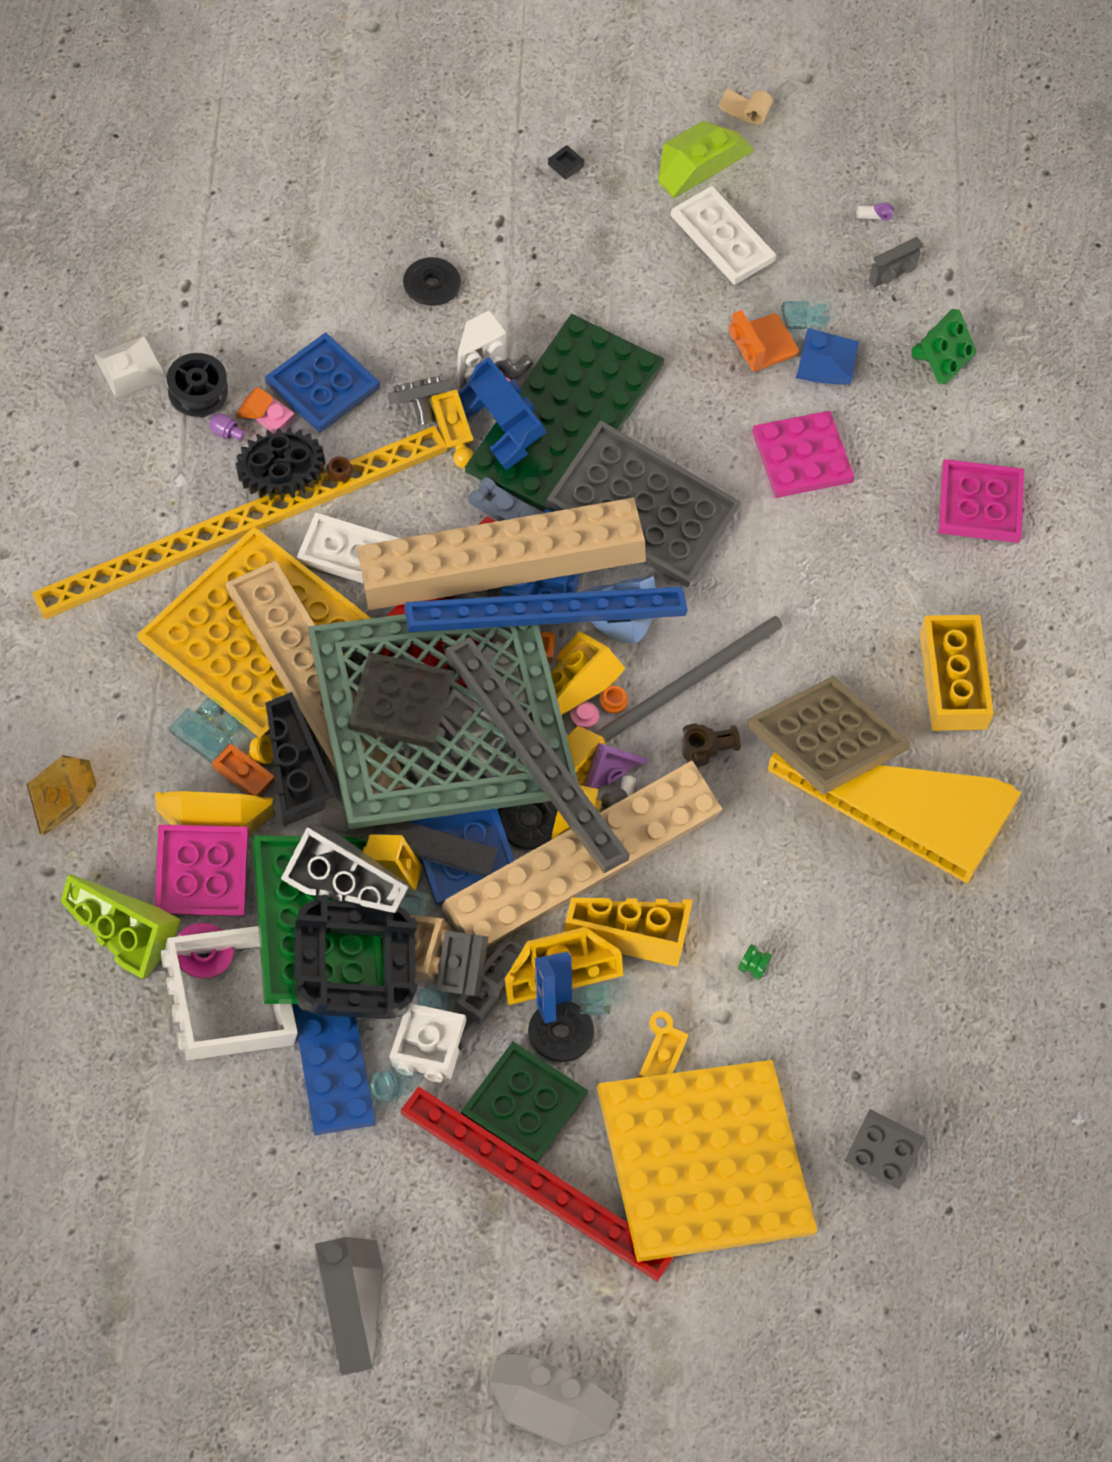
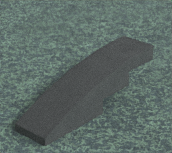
M510 936L504 939L484 964L480 997L462 994L456 1001L452 1012L465 1015L466 1023L458 1045L459 1050L464 1048L506 992L504 979L524 948V945Z

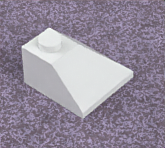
M144 336L94 354L116 398L166 379Z

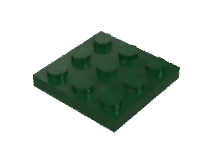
M512 1041L462 1109L461 1114L538 1164L585 1099L588 1090Z

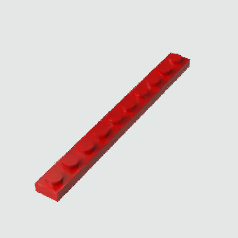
M417 1087L401 1109V1115L657 1283L675 1258L674 1256L637 1262L628 1222L421 1087Z

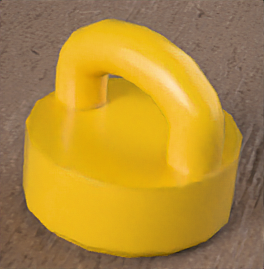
M258 736L251 741L247 756L259 765L270 764L274 761L270 736Z

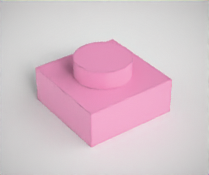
M274 398L263 417L256 419V421L275 434L277 428L283 431L295 419V413Z

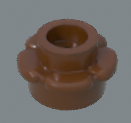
M337 456L330 460L326 467V472L330 480L346 482L351 478L353 466L347 458Z

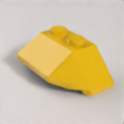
M191 791L155 792L156 810L170 825L248 827L249 836L274 816L273 798L269 797L260 798L245 794Z
M586 927L527 941L504 979L508 1005L536 999L535 958L569 952L572 962V989L623 976L621 951Z

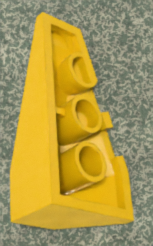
M581 631L559 652L556 657L558 664L551 672L561 715L607 689L617 681L619 675L626 669L606 645Z

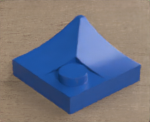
M808 328L805 334L796 378L825 384H851L859 341Z

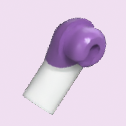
M887 202L873 206H857L856 215L857 219H882L888 221L894 216V208Z

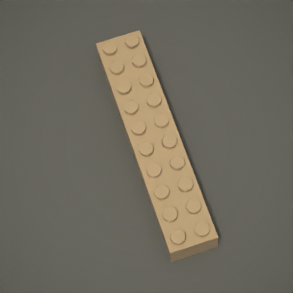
M634 498L357 546L368 611L403 605L405 602L425 601L646 562L645 538Z
M690 761L600 812V815L630 854L627 862L603 873L578 837L570 829L445 900L441 909L455 932L489 937L487 949L503 941L507 936H512L571 901V897H580L709 823L723 809L693 761Z

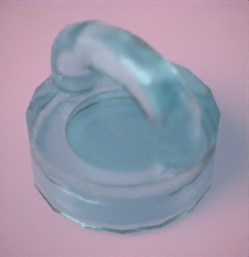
M378 1071L371 1080V1091L377 1100L391 1101L400 1098L402 1093L401 1083L393 1071Z

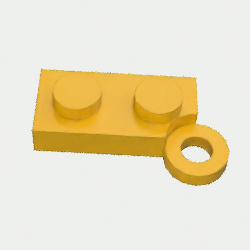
M657 1011L649 1019V1028L656 1035L637 1078L673 1073L688 1039V1034L673 1028V1018L665 1011ZM659 1018L665 1020L666 1027H658L656 1020Z

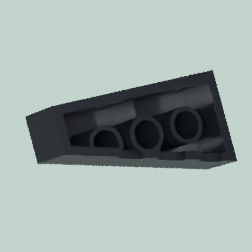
M293 692L265 702L284 826L333 807L338 804V800Z

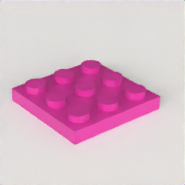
M831 411L753 425L752 433L775 498L853 483L854 474Z
M943 459L938 533L1020 543L1022 536L1024 469Z
M158 825L155 906L171 915L245 917L248 827Z

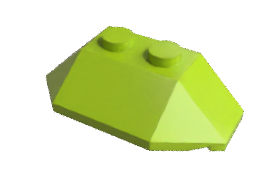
M701 121L663 143L658 182L673 198H676L752 153L754 148L738 132Z

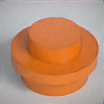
M610 686L601 693L600 705L608 713H620L628 705V695L621 687Z

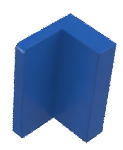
M569 952L535 958L536 1005L544 1023L556 1021V1004L572 1001V962Z

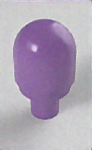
M215 414L209 421L210 430L223 439L229 440L233 437L242 441L246 435L245 431L238 428V423L225 414Z

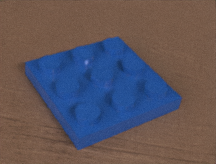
M326 332L265 376V383L319 433L380 388V381Z
M497 809L410 821L409 826L436 906L443 904L449 897L515 861Z

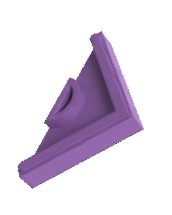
M599 743L583 786L598 789L605 784L609 785L626 775L627 771L637 765L645 764L647 759L643 756Z

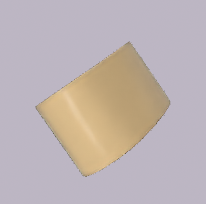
M727 88L719 103V108L740 120L759 125L765 121L773 104V98L763 90H756L752 93L750 99H747Z

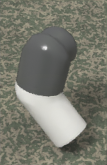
M623 776L620 789L605 793L602 796V806L607 809L632 795L636 779L632 776Z

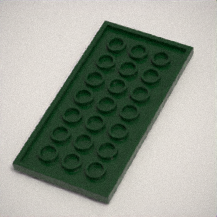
M571 313L520 386L522 391L519 394L520 397H528L535 407V410L532 412L542 423L547 433L525 448L528 453L527 456L505 470L490 450V447L505 434L498 423L495 422L466 464L465 472L480 480L484 477L490 478L496 486L543 512L545 509L556 511L545 505L546 500L599 421L601 420L620 431L663 367L664 358Z

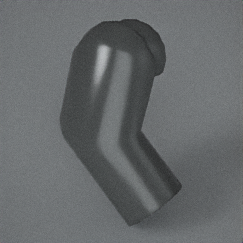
M523 355L514 364L511 359L506 358L498 365V368L505 377L514 379L520 377L533 365V361L528 355Z

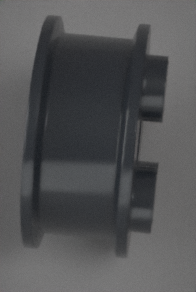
M190 353L176 359L168 369L167 385L169 400L180 413L203 418L218 411L226 402L228 396L227 373L223 364L217 358L205 353Z

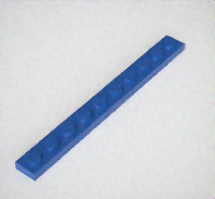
M682 587L405 602L404 607L408 632L686 616L688 610Z

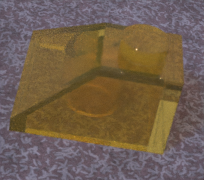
M62 755L26 784L40 835L47 834L78 810L94 790L96 781L90 760Z

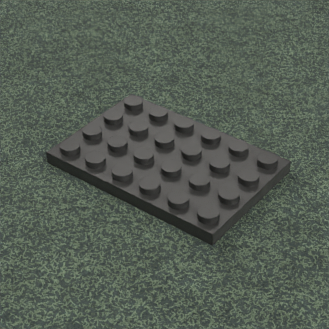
M600 420L547 498L545 505L560 511L634 498L645 538V563L682 585L689 587L742 502Z

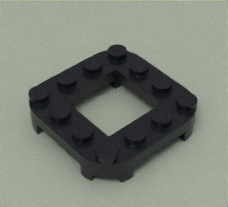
M318 895L315 900L305 904L299 910L294 924L293 991L299 1007L304 1011L327 1016L392 1019L403 1016L410 1007L418 983H415V932L417 930L415 918H412L401 907H399L396 913L361 906L352 902L328 900V895ZM325 933L383 937V986L327 982V977H325Z

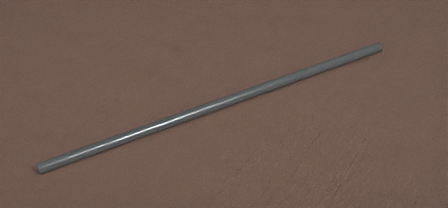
M773 616L601 728L595 734L602 736L605 743L782 628L781 620L777 616ZM416 849L413 851V853L415 854L416 858L421 864V860Z

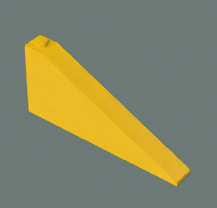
M777 753L771 755L767 769L967 884L1014 810L1021 795V792L1016 790L1013 785L1001 782L996 778L879 765L823 795Z

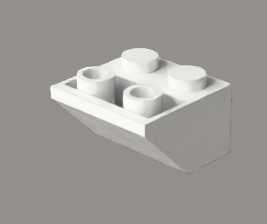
M490 311L466 322L458 351L457 385L459 387L468 382L475 366L486 358L490 357L497 367L505 360L507 333Z

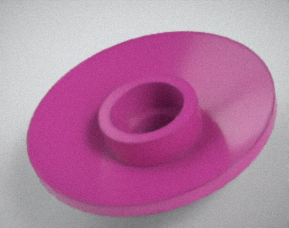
M196 923L184 928L177 937L224 930L213 924ZM233 947L218 952L212 949V953H207V958L198 957L195 952H192L191 956L177 955L180 969L195 978L207 979L216 977L229 967L233 958Z

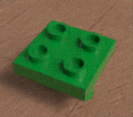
M951 309L935 327L931 328L932 330L928 331L927 335L921 340V343L915 344L916 346L912 348L911 354L913 359L929 361L939 384L946 385L977 352L961 311L958 309Z

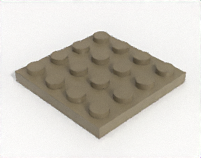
M835 676L750 717L747 725L751 731L823 795L907 751L910 744L908 739Z

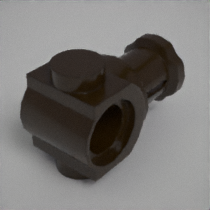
M695 723L686 725L683 728L682 755L688 762L693 761L696 767L706 765L710 757L717 756L718 751L728 749L739 751L741 748L739 731L735 725L730 726V729L715 732L712 728ZM697 743L701 745V747H693L690 744Z

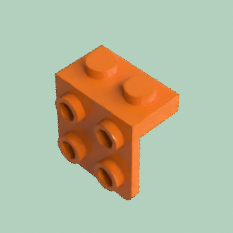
M743 310L732 314L729 333L752 372L798 355L799 348L778 314L773 313L750 322Z

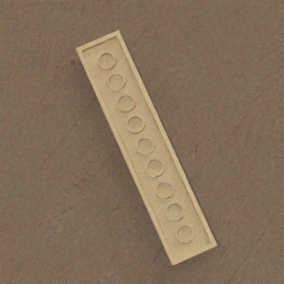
M273 561L226 582V590L286 692H293L308 729L337 776L308 637V626H315L277 561ZM351 689L353 703L355 704L359 697ZM361 704L359 708L367 712L363 704ZM356 714L358 727L360 728L366 719ZM373 723L364 731L374 739H377L380 735V732ZM361 738L365 753L372 744ZM383 739L381 743L387 746L386 742ZM376 748L369 757L382 764L389 755ZM393 758L387 768L399 775L402 769L396 759ZM366 763L370 779L377 769ZM381 773L375 782L388 789L394 779ZM399 783L393 791L408 788ZM372 788L373 794L380 793Z

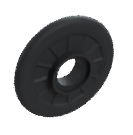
M427 257L415 261L407 268L403 277V285L406 293L416 302L437 306L451 301L458 294L461 287V277L458 270L450 262L441 258ZM433 277L438 279L439 283L428 285L425 280Z
M551 801L498 808V813L510 844L521 849L533 850L552 839L558 810ZM530 811L534 813L537 819L536 823L532 826L525 825L521 821V814L523 812Z
M573 1002L556 1004V1021L544 1023L537 1009L530 1019L528 1035L533 1048L544 1058L555 1062H569L581 1057L589 1049L594 1038V1026L591 1017L581 1006ZM562 1024L569 1028L570 1033L563 1038L557 1037L552 1031L556 1025Z

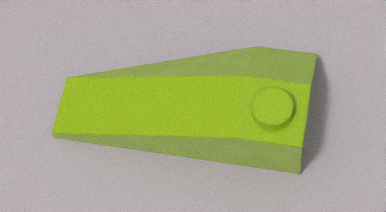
M73 874L67 875L60 902L82 926L87 925L97 936L96 941L102 947L106 946L115 955L114 960L120 967L141 979L147 978L161 961V951L165 950L167 938L176 936L180 919L154 905Z

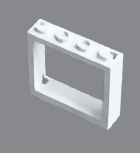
M258 926L167 938L165 950L161 951V960L163 967H168L170 977L166 978L167 991L169 995L174 996L175 1004L172 1005V1017L174 1023L179 1022L180 1032L177 1033L179 1050H184L186 1061L294 1045L298 1033L291 1004H273L278 1026L276 1031L194 1042L177 955L191 956L192 952H195L196 955L212 953V949L218 952L233 947V950L259 947Z

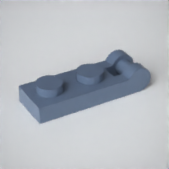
M484 477L479 483L477 491H472L468 496V501L471 505L497 521L542 514L496 486L494 481L488 477ZM487 495L493 498L491 502L485 499Z

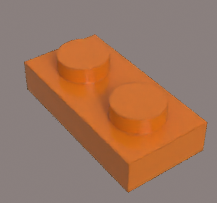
M232 743L212 762L214 770L247 795L261 797L275 782L273 774Z

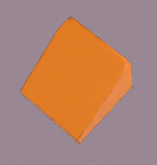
M255 387L246 396L235 413L236 417L249 419L263 417L273 401L272 396L261 388Z

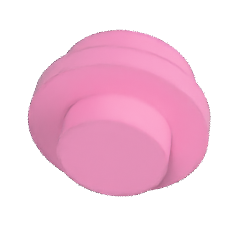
M583 702L571 709V721L576 727L580 726L589 729L598 722L599 711L594 704Z

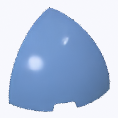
M654 576L622 580L620 583L592 587L581 592L655 588ZM652 618L593 621L592 623L603 634L616 641L637 643L648 631Z

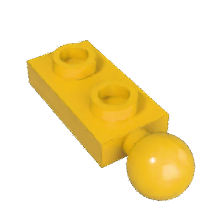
M455 389L431 396L430 401L442 438L447 445V450L455 448L454 463L460 468H465L474 454L470 448L466 447V444L473 442V437L458 391Z

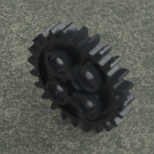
M290 427L286 433H282L281 429L277 428L275 434H272L270 430H266L267 436L265 437L256 434L257 441L248 440V447H241L242 454L237 455L238 462L235 465L239 482H242L244 489L249 488L251 495L258 492L259 498H263L266 494H269L270 500H273L276 495H279L280 499L284 500L285 494L295 498L296 491L303 494L306 493L305 486L314 488L313 480L320 481V473L325 472L324 465L326 461L323 447L319 446L318 439L312 440L310 433L303 436L301 429L295 434L292 433Z

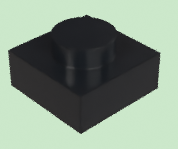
M568 145L548 158V165L565 180L583 168L585 162Z

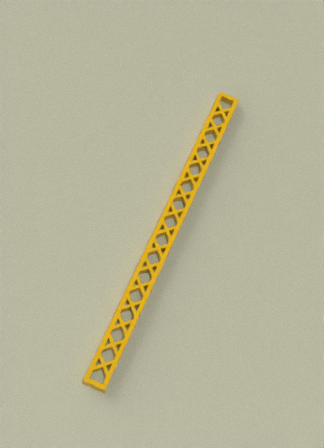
M432 426L350 460L353 470L363 472L359 478L351 477L346 482L338 481L337 487L331 489L323 486L326 481L330 480L328 473L325 471L320 473V481L313 480L314 488L305 486V491L313 493V496L309 499L298 497L299 491L295 492V498L285 494L284 500H281L279 495L270 500L268 494L263 498H258L32 592L33 598L43 618L48 619L240 539L253 527L258 530L264 529L446 453L447 445L436 427ZM433 438L436 446L431 448L421 446L423 441ZM401 450L412 452L411 456L407 458L397 456ZM377 460L388 462L386 467L383 468L372 466ZM278 501L289 503L285 509L274 507V504ZM254 511L264 513L263 517L258 520L248 518L250 513ZM228 522L238 524L237 529L228 530L223 527ZM204 532L213 534L212 539L208 541L198 539V537ZM177 543L188 545L184 551L174 550L173 547ZM153 553L163 555L161 560L157 562L147 559ZM127 564L137 566L135 571L131 573L121 570ZM102 574L111 577L109 582L104 584L96 582V579ZM76 585L85 587L83 593L80 594L71 593L70 590ZM49 596L59 598L56 604L47 608L42 600Z

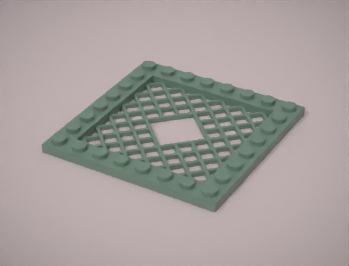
M403 614L308 626V637L348 829L551 801L527 767L519 763L520 758L518 755L513 759L501 752L508 741L501 731L496 728L494 722L490 724L478 717L484 710L481 704L451 742L405 715V712L434 677L479 703L469 688L466 689L456 683L460 677L458 672L451 679L439 673L445 664L453 667L444 654L434 649L439 640L452 646L465 640L467 637H471L480 643L477 646L480 651L486 646L497 653L488 662L495 672L503 677L501 680L504 684L509 680L520 687L513 696L523 710L526 711L528 717L530 716L531 721L578 783L539 625L408 632L406 617ZM495 633L508 639L502 648L489 641ZM411 644H415L424 650L417 659L405 652ZM511 644L515 656L506 651ZM383 647L395 653V656L389 663L377 656ZM355 651L368 657L361 666L349 660ZM429 653L441 660L434 669L422 662ZM501 656L514 663L507 672L495 665ZM400 657L412 663V666L406 673L394 666ZM372 661L384 667L378 676L365 670ZM345 665L356 671L349 680ZM417 667L429 673V676L423 683L411 676ZM517 668L521 680L512 675ZM389 671L401 677L395 686L382 680ZM360 675L373 681L366 690L354 684ZM406 681L418 688L411 697L399 690ZM377 685L390 691L383 701L370 694ZM351 689L361 695L355 704L353 703ZM523 691L527 704L518 699ZM394 695L406 701V704L400 711L387 704ZM365 699L378 705L371 715L359 708ZM382 709L395 716L388 725L376 718ZM356 714L366 719L360 728L358 727ZM400 719L412 726L406 735L393 729ZM473 722L486 729L480 738L467 731ZM371 723L383 730L377 739L364 732ZM416 730L429 736L422 746L410 739ZM491 732L504 739L497 749L484 741ZM388 733L401 740L393 750L381 743ZM462 736L475 743L469 752L456 746ZM361 738L372 744L365 753ZM434 740L446 747L440 756L427 749ZM405 744L417 750V753L411 760L398 753ZM479 747L492 753L485 763L473 756ZM376 748L389 755L382 764L369 757ZM451 750L464 757L457 767L444 760ZM422 754L435 761L428 771L415 764ZM496 757L509 763V766L503 773L490 766ZM393 758L406 765L399 775L387 768ZM468 761L481 768L474 777L461 770ZM366 763L377 769L370 779ZM439 765L452 772L446 781L433 775V772ZM514 767L523 772L521 774L509 775ZM410 769L423 775L417 785L404 778ZM485 771L495 776L492 778L480 779L481 776L485 773ZM381 773L394 779L388 789L375 782ZM457 775L466 780L451 783ZM428 779L438 784L422 787ZM399 783L409 788L393 791ZM372 788L380 793L373 794Z

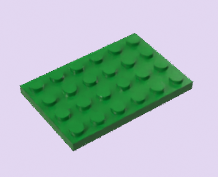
M254 836L252 840L264 1004H298L293 991L294 924L299 910L308 902L315 900L316 896L303 893L283 881L281 877L302 836ZM343 837L362 852L363 848L367 846L369 837ZM325 933V977H327V982L383 986L380 936Z

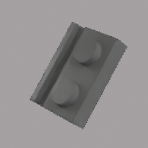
M918 237L874 257L876 263L872 264L869 281L874 288L883 283L888 284L895 277L903 273H910L917 267L921 253L919 248L923 245Z
M445 930L436 990L480 997L489 937Z

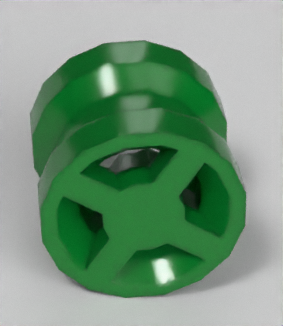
M751 944L738 970L743 973L750 972L755 979L760 981L773 955L768 952L762 953L758 951L757 946Z

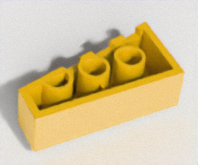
M571 897L564 932L586 927L620 949L623 955L678 967L693 899H682V902H668V899H656L655 902H638V899L626 898V901H611L610 898Z

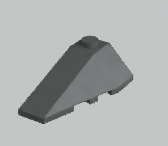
M319 823L306 828L281 877L283 881L305 894L313 896L328 895V898H332V900L352 902L361 906L393 913L398 911L410 888L407 883L349 841Z
M343 1237L316 1243L315 1256L341 1376L373 1369L383 1279V1266L377 1240Z

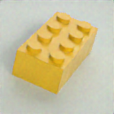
M924 616L919 634L931 731L988 730L994 712L981 616Z

